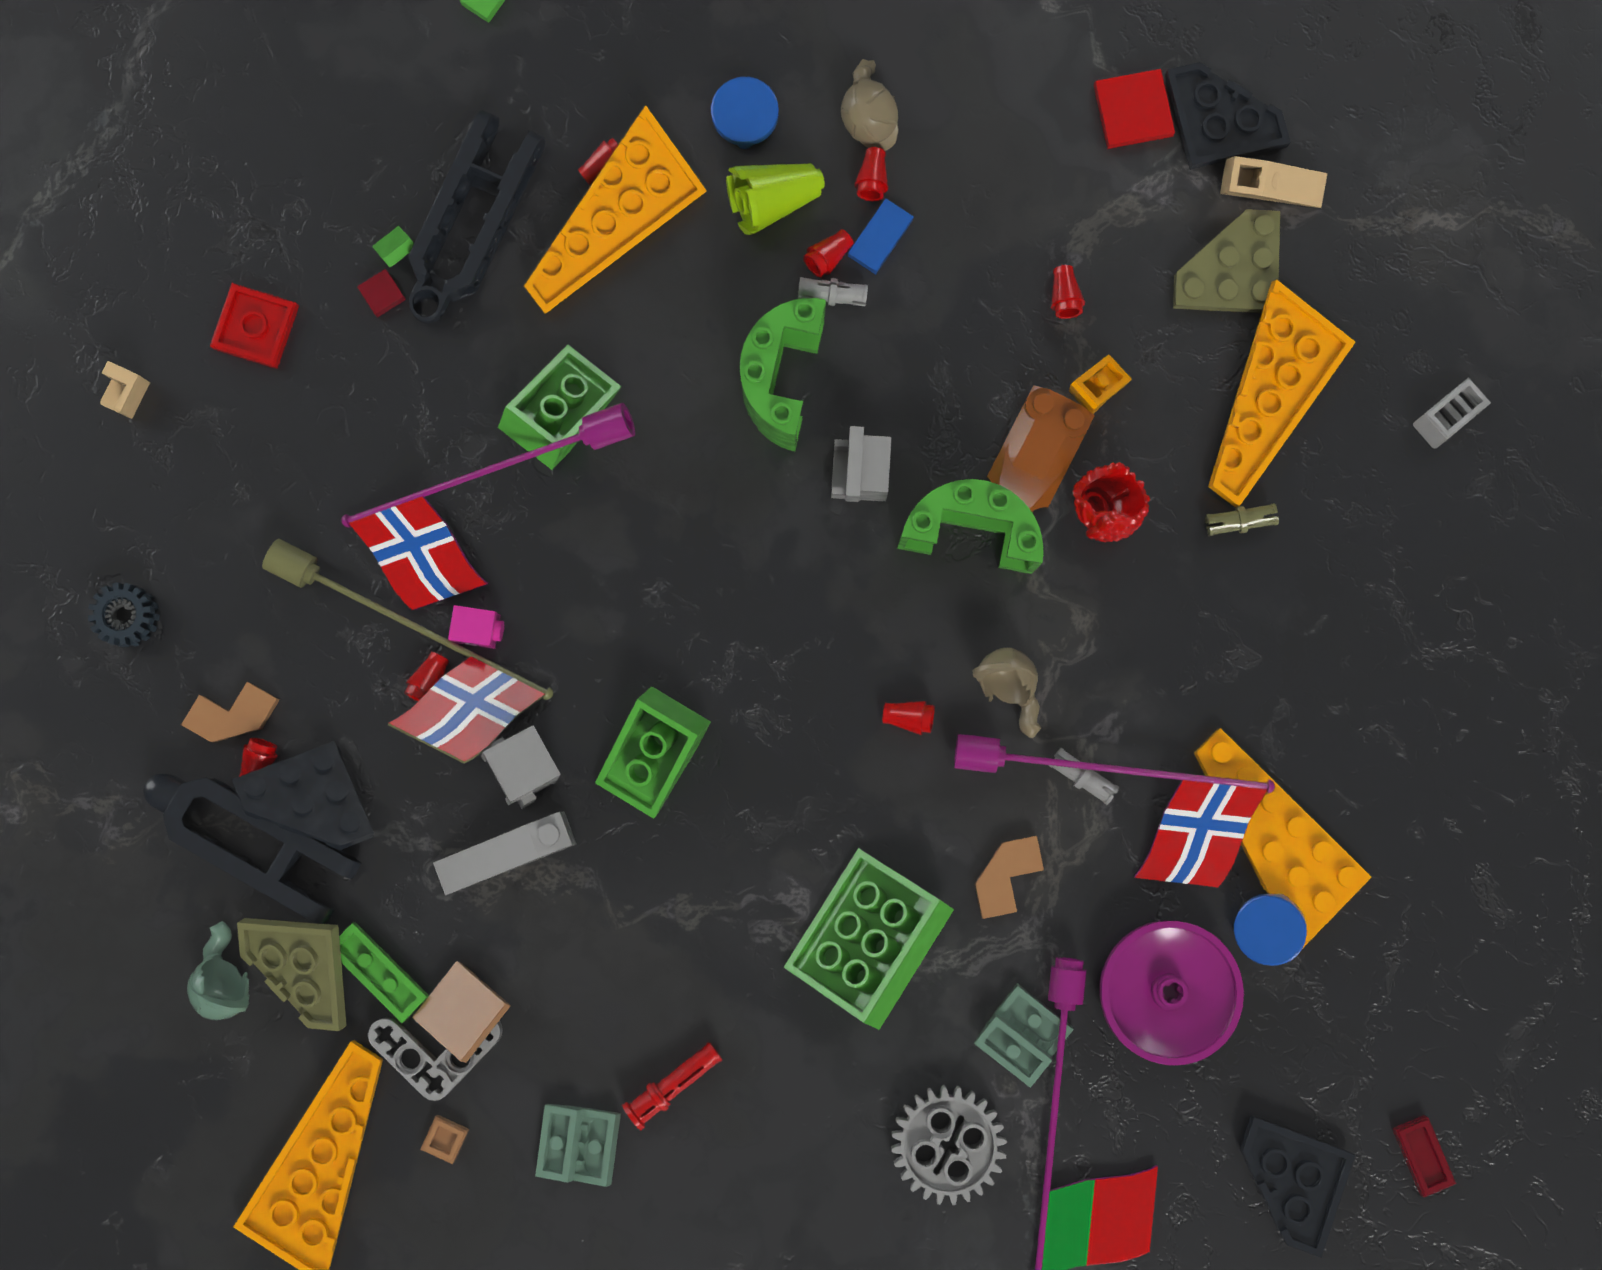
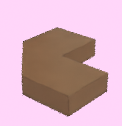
M246 682L230 711L205 696L199 695L181 725L210 742H219L238 735L262 730L280 699L256 685Z
M1037 836L1002 842L995 851L992 859L975 882L982 919L1017 912L1010 877L1044 870Z

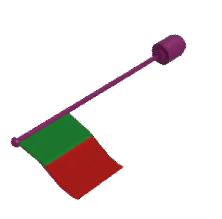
M1066 957L1055 958V965L1051 966L1048 1000L1055 1002L1054 1008L1060 1009L1061 1015L1035 1270H1068L1079 1266L1123 1262L1140 1257L1150 1252L1158 1165L1130 1175L1084 1179L1050 1190L1068 1011H1075L1076 1005H1083L1087 971L1083 969V960Z

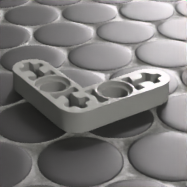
M391 1017L381 1018L374 1022L369 1029L368 1038L371 1045L423 1097L436 1101L449 1094L501 1038L503 1028L499 1021L491 1031V1034L494 1036L493 1039L485 1038L479 1046L482 1051L479 1054L476 1050L466 1067L456 1066L452 1062V1053L447 1049L436 1058L398 1020ZM380 1026L382 1028L391 1026L393 1031L390 1035L397 1043L402 1038L407 1041V1043L397 1049L394 1055L390 1052V1049L394 1048L395 1045L388 1039L382 1042L378 1038L381 1035V1031L378 1029ZM406 1049H414L419 1053L420 1063L418 1067L411 1069L404 1066L401 1058ZM427 1063H429L432 1067L426 1072L433 1078L439 1075L442 1076L444 1080L441 1086L444 1090L436 1089L431 1091L429 1089L431 1080L425 1074L418 1079L415 1074L423 1070Z

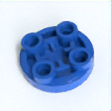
M752 77L731 79L724 83L713 97L711 104L713 125L719 135L726 141L743 149L750 148L764 141L774 131L779 118L777 98L772 89L759 79Z
M1261 894L1249 899L1240 908L1234 923V935L1239 948L1248 958L1259 964L1275 966L1291 961L1300 953L1306 941L1307 924L1300 908L1284 894Z

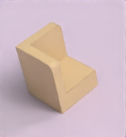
M107 361L102 374L110 378L111 381L100 404L132 419L150 382L134 372Z

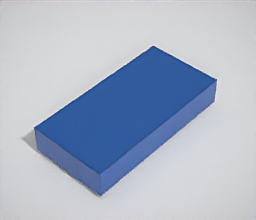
M885 198L848 252V257L876 275L912 223L914 216Z

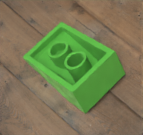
M567 345L505 407L498 428L528 452L579 434L582 417L605 409L618 393L621 386L571 346ZM577 442L536 456V458L553 470L573 449Z
M650 687L637 699L595 783L654 819L698 748L711 721L656 688Z

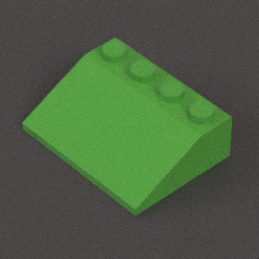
M858 848L784 968L863 1023L880 1030L954 909Z

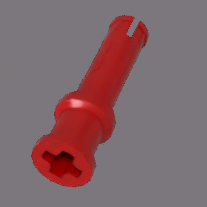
M710 1042L706 1043L703 1048L659 1083H649L646 1085V1091L631 1103L625 1102L622 1104L625 1113L640 1131L643 1130L648 1120L661 1110L667 1111L673 1098L718 1062H721L723 1060Z

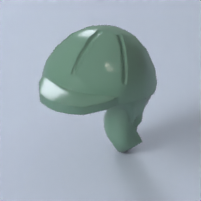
M221 921L210 927L211 937L203 948L204 960L191 974L187 985V994L191 1005L200 1016L209 1020L231 1018L239 1012L246 1011L249 1006L248 973L245 972L241 976L237 967L223 960L221 956L232 938L230 927Z

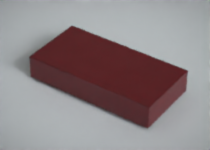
M1420 1116L1392 1128L1418 1192L1422 1197H1427L1456 1184L1427 1116Z

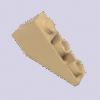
M1234 156L1226 159L1220 194L1321 208L1327 173L1271 161Z

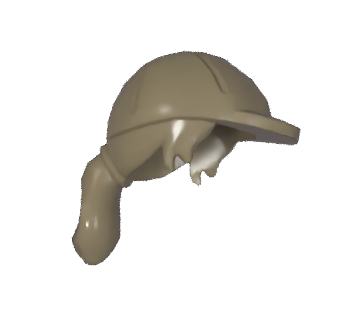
M862 59L852 73L853 85L846 91L842 100L841 117L846 130L855 140L860 141L867 148L879 147L886 151L896 143L899 131L898 109L895 96H892L882 83L871 80V76L875 73V61Z
M1013 648L997 649L988 654L980 665L972 670L973 677L980 682L985 697H988L989 702L992 701L994 695L1003 702L1021 706L1020 730L1029 738H1034L1041 729L1037 722L1040 706L1034 694L1038 682L1036 667L1030 658L1021 651Z

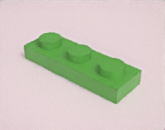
M356 922L352 923L339 936L341 963L401 1023L405 1022L429 997Z

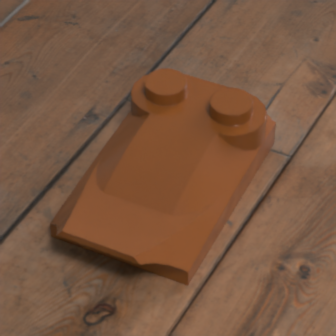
M1033 385L986 478L1012 491L1025 502L1032 512L1042 507L1048 508L1095 415L1082 405L1050 389Z

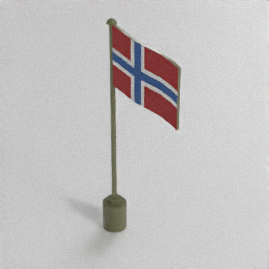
M280 538L273 542L265 555L262 564L264 570L300 588L304 587L306 583L311 585L316 580L468 657L467 660L441 677L410 710L388 723L389 726L462 763L474 759L485 751L517 716L542 698L549 700L553 696V690L550 687L545 689L320 575L317 557Z

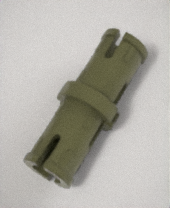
M1275 503L1245 509L1244 506H1239L1235 508V511L1206 514L1205 523L1213 524L1220 522L1218 525L1206 526L1208 536L1232 531H1239L1241 534L1247 533L1248 529L1276 526L1279 524V516L1264 517V515L1278 513Z

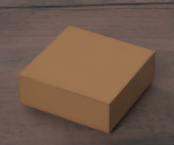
M436 1115L420 1150L453 1164L469 1129L440 1115Z

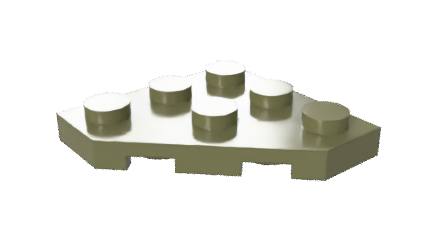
M1246 209L1174 275L1173 309L1262 313L1271 282L1276 279L1279 281L1280 211Z
M244 918L237 922L240 957L249 966L254 964L266 976L267 979L264 982L283 1002L288 1000L301 1014L299 1019L307 1028L340 1031L347 1026L338 925Z

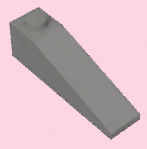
M557 812L433 862L444 894L448 895L574 846L577 843L565 812Z

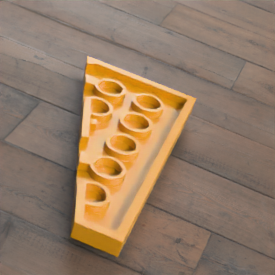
M646 105L524 284V288L544 314L707 191Z
M1277 279L1271 282L1208 485L1210 489L1234 507L1242 504L1355 344L1353 339Z
M1219 728L1194 752V755L1205 776L1265 783L1269 779L1274 782V791L1265 793L1251 817L1241 846L1263 889L1269 894H1284L1302 911L1307 924L1304 948L1370 880L1371 876L1247 753Z
M355 1040L351 1041L233 1226L299 1270H330L383 1058Z

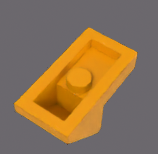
M1108 354L1078 377L1070 385L1069 392L1083 407L1094 414L1108 399L1125 387L1132 379Z

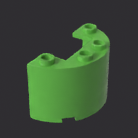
M796 299L773 308L754 325L746 338L741 353V384L748 415H750L758 430L776 445L794 452L796 451L803 416H800L803 401L773 394L784 347L818 354L825 323V299Z
M978 479L950 482L927 494L909 515L897 549L931 555L933 544H937L940 523H947L1004 534L998 568L1032 574L1043 562L1042 534L1037 520L1029 507L1007 488L993 482Z

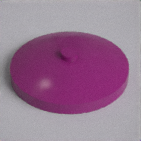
M1166 920L1148 923L1136 928L1116 944L1102 970L1100 1003L1109 1028L1116 1038L1130 1051L1158 1064L1186 1065L1212 1055L1233 1034L1243 1009V981L1233 955L1212 933L1190 923Z

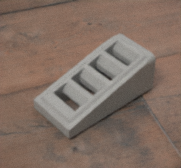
M1468 377L1413 423V426L1432 448H1437L1491 404V402ZM1460 393H1462L1469 400V402L1475 407L1474 409H1471L1469 405L1460 397ZM1450 401L1463 414L1464 417H1462L1458 413V411L1449 403ZM1439 410H1441V412L1447 417V419L1453 424V426H1451L1450 423L1442 416Z

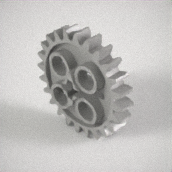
M942 1085L940 1095L935 1096L931 1088H928L927 1100L924 1101L916 1094L914 1096L917 1103L915 1108L906 1104L903 1106L909 1115L907 1119L896 1117V1122L903 1128L902 1130L892 1131V1137L900 1140V1143L892 1145L891 1151L902 1156L894 1160L895 1167L906 1166L900 1174L902 1181L913 1178L910 1185L911 1191L914 1192L922 1186V1197L925 1200L933 1192L935 1193L937 1204H941L944 1196L949 1195L952 1205H956L957 1195L960 1194L963 1195L967 1202H970L969 1191L974 1189L982 1196L983 1190L980 1184L984 1181L993 1186L994 1182L989 1175L990 1172H1002L1001 1167L995 1161L996 1159H1006V1154L999 1150L997 1146L1006 1144L1007 1140L1005 1137L996 1136V1133L1000 1132L1004 1126L1001 1122L991 1123L997 1116L996 1111L992 1109L984 1112L988 1103L984 1098L975 1104L974 1091L968 1092L964 1098L962 1097L960 1086H956L953 1095H949L945 1085ZM937 1112H944L949 1115V1123L943 1129H936L931 1126V1118ZM958 1116H963L964 1120L953 1137L957 1147L947 1150L940 1172L938 1174L933 1173L934 1168L944 1153L941 1141L950 1140ZM969 1128L981 1130V1139L976 1144L970 1145L963 1141V1135ZM922 1145H929L934 1148V1156L928 1161H919L915 1157L916 1150ZM954 1161H963L966 1164V1171L960 1177H953L948 1174V1167Z

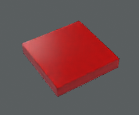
M1161 69L1095 81L1094 90L1107 149L1174 136L1175 130Z
M232 283L210 347L220 352L278 369L299 305L293 301Z

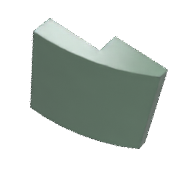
M1017 983L987 1022L974 1044L1031 1088L1052 1062V1056L1057 1051L1060 1016ZM1068 1022L1065 1040L1074 1030L1073 1026Z
M545 1104L535 1177L567 1183L578 1181L604 1187L610 1186L612 1184L621 1113L567 1105Z

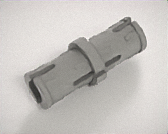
M800 277L798 299L819 298L825 299L830 306H835V303L865 307L868 285L838 282L836 278H831L830 281Z
M1060 748L1054 755V759L1079 761L1064 751L1063 748ZM1048 765L1074 782L1073 786L1078 789L1084 788L1106 805L1114 798L1113 793L1116 794L1119 786L1114 785L1094 770Z

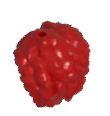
M1121 462L1089 470L1087 475H1083L1080 481H1077L1074 485V490H1072L1075 497L1074 506L1077 517L1088 528L1086 536L1089 539L1105 543L1128 538L1129 535H1132L1141 526L1144 517L1149 512L1148 502L1150 497L1144 489V481H1137L1135 473L1130 472V468Z

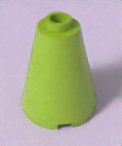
M811 163L734 166L728 170L733 175L726 177L727 193L732 212H740L743 221L738 222V225L746 235H752L820 197L821 189L825 186L821 170L819 168L816 169Z

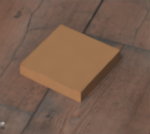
M456 961L412 1018L459 1061L467 1063L511 1005L463 963Z

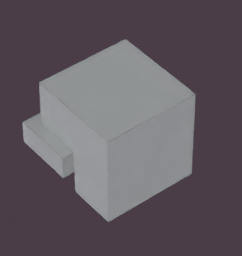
M850 426L849 440L835 439L831 498L845 499V501L859 502V500L886 502L889 488L891 437L864 435V427Z
M534 725L506 740L503 737L499 738L487 750L483 751L481 755L483 761L488 762L504 791L507 804L510 805L517 801L521 809L534 803L537 799L535 793L556 783L561 775Z

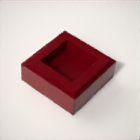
M387 269L357 286L377 318L406 300Z

